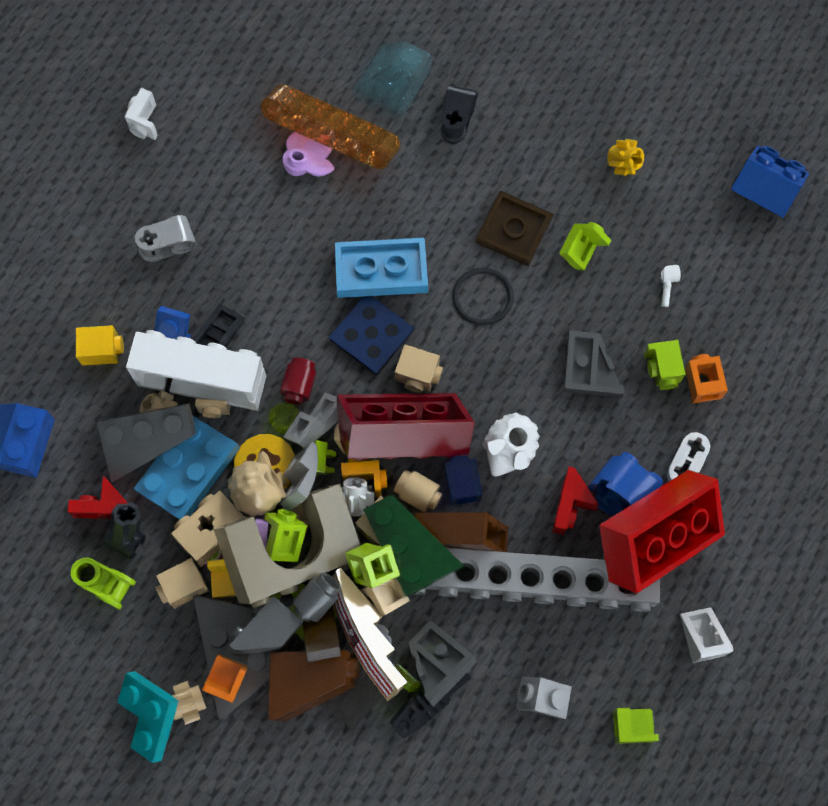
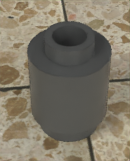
M321 573L318 577L314 576L293 600L296 606L294 609L296 614L306 622H310V620L318 622L339 598L340 585L326 573Z

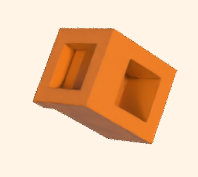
M700 354L689 360L685 371L692 404L722 399L728 389L720 356L710 357L709 354ZM699 376H706L708 382L701 383Z

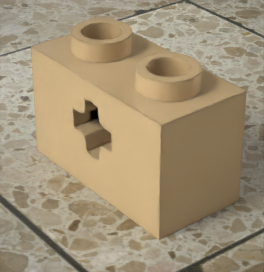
M220 490L215 495L209 494L199 503V509L190 517L186 515L175 524V530L171 533L175 541L200 568L220 550L214 530L203 529L202 525L207 522V524L213 525L215 529L245 518Z

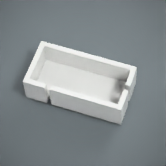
M147 330L146 333L136 331L126 365L137 386L165 391L168 378H173L170 393L198 399L225 400L228 405L258 411L266 380L261 357L257 356L253 351L240 349L238 352L226 350L225 346L217 343H208V346L200 345L187 337H177V340L166 338L164 334L153 330Z

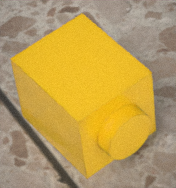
M113 325L76 328V358L82 366L119 363V354L124 353V342L122 335L118 336Z

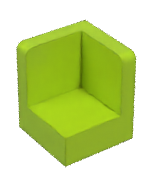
M616 708L613 710L615 744L659 741V735L654 734L653 712L651 709L630 710V708Z

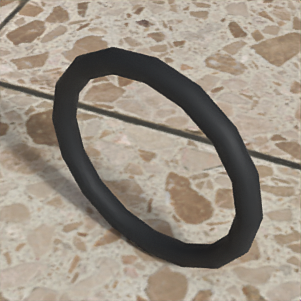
M488 267L473 268L465 272L456 281L452 292L453 304L458 314L466 321L477 325H492L503 320L511 311L514 302L513 287L508 278L498 270ZM487 273L496 276L504 283L508 293V301L505 309L499 315L491 319H478L470 316L463 310L459 303L458 293L461 284L468 277Z

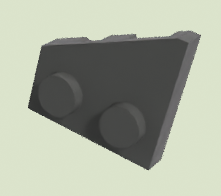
M431 620L408 642L416 662L418 675L425 690V697L432 707L477 663L472 653Z

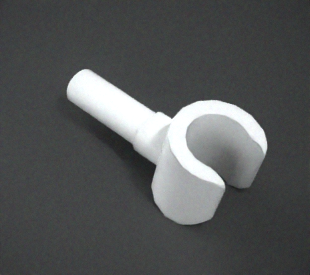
M679 265L666 266L661 272L663 283L662 307H669L671 282L680 281Z

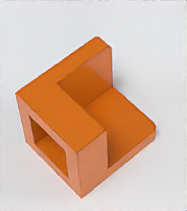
M218 654L202 690L233 703L248 666Z

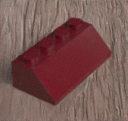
M456 393L337 395L340 443L348 459L352 458L360 461L367 458L394 460L398 457L425 459L428 456L455 458L461 455H469L475 422Z

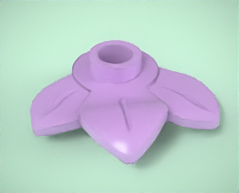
M297 130L288 137L286 141L287 151L283 155L282 163L290 175L302 176L307 172L313 176L320 177L334 171L333 165L326 159L332 152V140L324 136L309 138L304 130Z

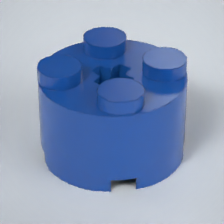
M622 452L620 456H612L588 485V488L596 495L598 507L613 517L660 488L664 482L658 474L651 471L648 472L640 466L632 454Z

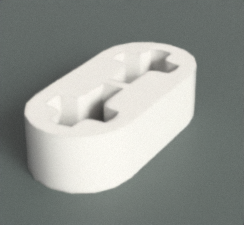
M695 432L688 434L683 439L667 472L668 481L678 476L674 469L680 470L684 463L689 465L687 470L700 472L710 450V442L706 436ZM694 441H698L700 443L699 448L703 452H696L692 459L688 457L691 447L687 443L692 444Z

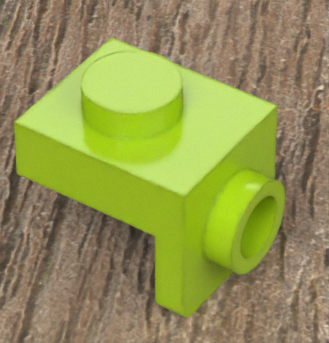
M596 223L574 224L559 254L573 268L584 271L596 247L609 246L611 239L604 233V229Z

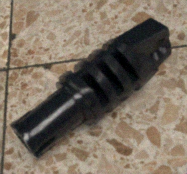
M466 673L434 707L427 701L423 687L401 707L389 723L402 738H406L426 725L436 714L442 711L449 704L450 696L467 681L471 680V677Z

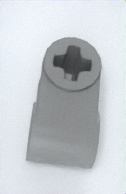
M183 215L172 216L164 221L144 226L135 234V243L139 249V254L142 259L148 262H156L173 255H180L196 247V241L188 219ZM153 242V245L148 246L147 243Z

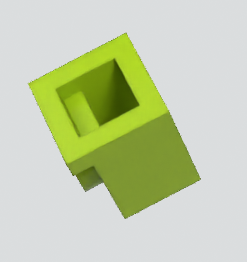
M673 340L648 344L644 351V358H651V360L647 361L649 377L655 378L656 386H659L660 390L676 388L685 376L679 341Z
M365 543L345 553L354 583L373 589L400 576L391 545L387 544L381 547Z

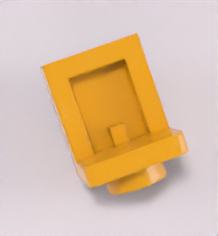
M350 458L347 463H341L343 482L351 477L374 480L375 497L382 496L381 488H387L386 469L380 470L379 460L360 461Z

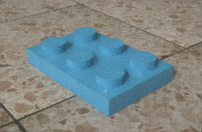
M425 238L335 242L337 298L428 293Z
M194 416L192 417L196 434L159 455L134 487L136 492L178 520L186 515L190 517L199 503L204 499L241 448L236 442Z

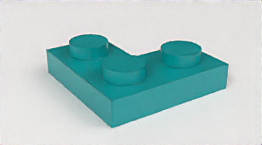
M136 671L125 673L117 703L139 717L130 748L151 763L162 761L179 700Z

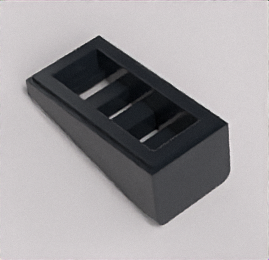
M219 304L192 340L196 344L208 346L209 342L205 341L207 337L225 346L227 349L243 324L245 317ZM224 315L235 322L231 327H228L217 321L219 316L226 319L222 316ZM212 327H215L218 330L224 332L225 335L221 336L220 334L212 331Z

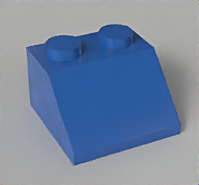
M18 403L0 405V470L37 478L55 419L47 410Z

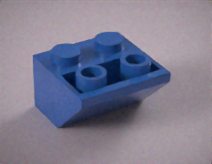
M758 145L746 161L731 190L784 218L806 181L809 172L805 171L806 168L801 163L795 160L788 162L779 157V152L769 146H763L762 148Z

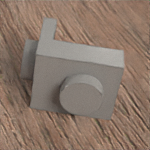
M522 677L517 691L518 700L516 708L522 711H533L555 718L566 719L572 686L541 677Z

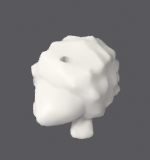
M518 413L504 415L502 419L496 420L489 429L482 445L487 451L492 476H500L515 469H525L535 457V451L539 447L537 441L539 438L538 428L528 417Z

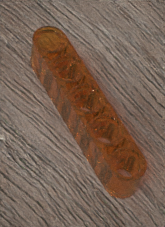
M277 85L261 102V111L270 121L373 168L384 169L400 150V141L392 132L288 85Z

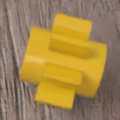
M616 140V145L609 149L607 159L609 166L616 167L614 174L623 176L627 174L635 175V170L642 167L644 152L643 149L636 147L637 140Z

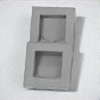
M325 392L310 415L300 411L284 435V438L301 447H305L320 438L338 421L337 397Z
M314 442L309 443L293 457L283 474L292 483L286 492V497L280 502V505L286 510L291 511L307 499L312 489L318 463L317 445Z

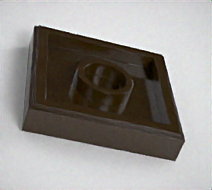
M500 191L475 239V243L529 266L554 214Z

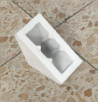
M711 607L680 614L692 663L724 657L733 652V646Z

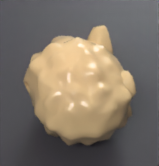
M264 451L258 453L257 461H244L241 466L234 467L232 476L227 480L228 490L234 506L238 511L251 517L264 516L266 512H272L276 509L281 499L286 497L283 486L287 484L286 479L281 472L276 473L270 468L269 457Z

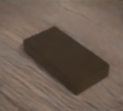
M333 605L318 622L302 620L308 662L341 656Z

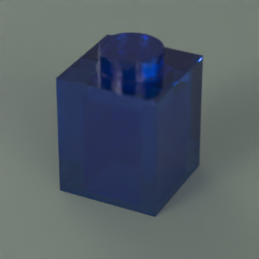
M465 455L451 458L450 462L445 463L444 467L450 506L481 501L483 494L476 458L468 459V456Z

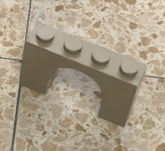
M340 484L329 485L312 491L307 499L302 502L310 525L312 540L307 556L293 568H283L273 562L268 556L254 517L241 518L213 529L239 604H251L252 608L270 602L269 596L280 592L281 595H287L299 590L298 584L307 580L310 581L314 576L318 577L321 573L334 569L338 570L339 568L343 571L350 569L345 553L361 545Z

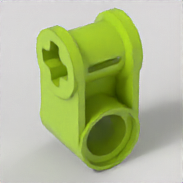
M81 558L71 568V577L77 585L118 610H121V601L130 586L136 584L134 579L113 568L110 569L91 558ZM87 567H94V578L88 582H83L81 580L82 571Z

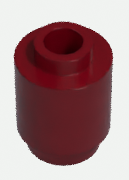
M293 357L291 363L287 364L279 391L284 396V401L294 405H302V401H309L317 373L314 370L316 365L314 362L305 358Z

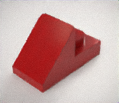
M570 466L565 474L552 529L553 533L565 535L568 527H574L577 510L572 509V506L596 511L599 506L577 470Z
M103 477L101 501H98L96 496H79V500H69L68 513L73 518L111 519V512L118 503L125 504L127 501Z

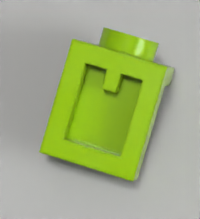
M280 509L277 513H265L264 520L272 525L265 550L273 561L298 562L307 525L296 517L297 514L292 511Z

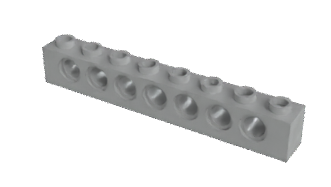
M447 548L465 567L473 571L474 578L471 581L463 582L458 579L456 572L414 593L416 595H423L426 590H438L439 596L457 597L458 592L470 593V598L481 600L489 599L490 594L503 595L502 600L508 602H521L522 597L535 598L534 602L537 604H554V599L567 600V605L573 607H585L586 602L599 603V608L618 609V604L631 605L632 611L649 612L650 607H655L660 603V579L639 593L624 594L618 589V585L608 581L605 560ZM492 570H501L506 576V581L502 584H494L490 581L488 574ZM525 572L535 574L538 584L533 587L524 585L521 581V575ZM558 574L566 576L569 580V587L567 589L557 588L553 583V577ZM588 577L597 578L601 583V590L597 592L590 591L586 587L585 579Z

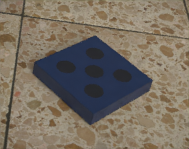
M363 296L329 336V341L377 376L414 332V327L374 297Z

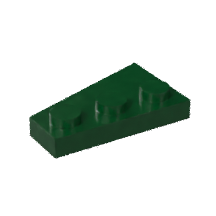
M392 494L363 509L381 547L387 544L391 545L400 573L397 579L405 596L409 597L465 567Z

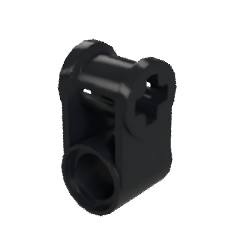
M448 85L441 115V135L446 142L456 144L465 139L476 105L477 90Z

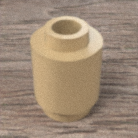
M405 470L394 488V492L399 494L400 499L424 513L429 508L434 510L443 495L438 492L440 489L439 484L416 471L411 473Z

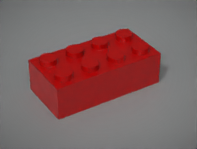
M687 470L601 523L599 527L608 581L639 593L723 537L725 530L718 479Z

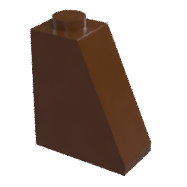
M486 512L415 513V517L446 548L507 552L509 527Z
M340 650L341 656L308 662L306 651L270 652L269 720L278 722L288 721L355 687V678L359 677L360 672L359 661L355 658V653Z

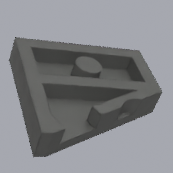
M569 330L564 392L623 398L624 387L618 381L614 371V364L605 351V344L600 333Z

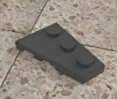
M189 403L97 422L111 483L196 434Z

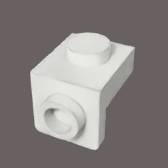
M143 88L140 89L137 96L131 98L125 119L132 134L141 139H145L147 136L155 140L158 134L154 124L148 121V118L153 112L156 103L152 92Z

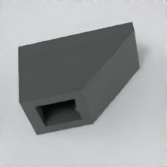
M272 596L270 602L255 607L250 615L254 618L246 627L240 624L228 638L232 642L229 645L228 651L232 655L278 652L301 627L303 621L277 598Z

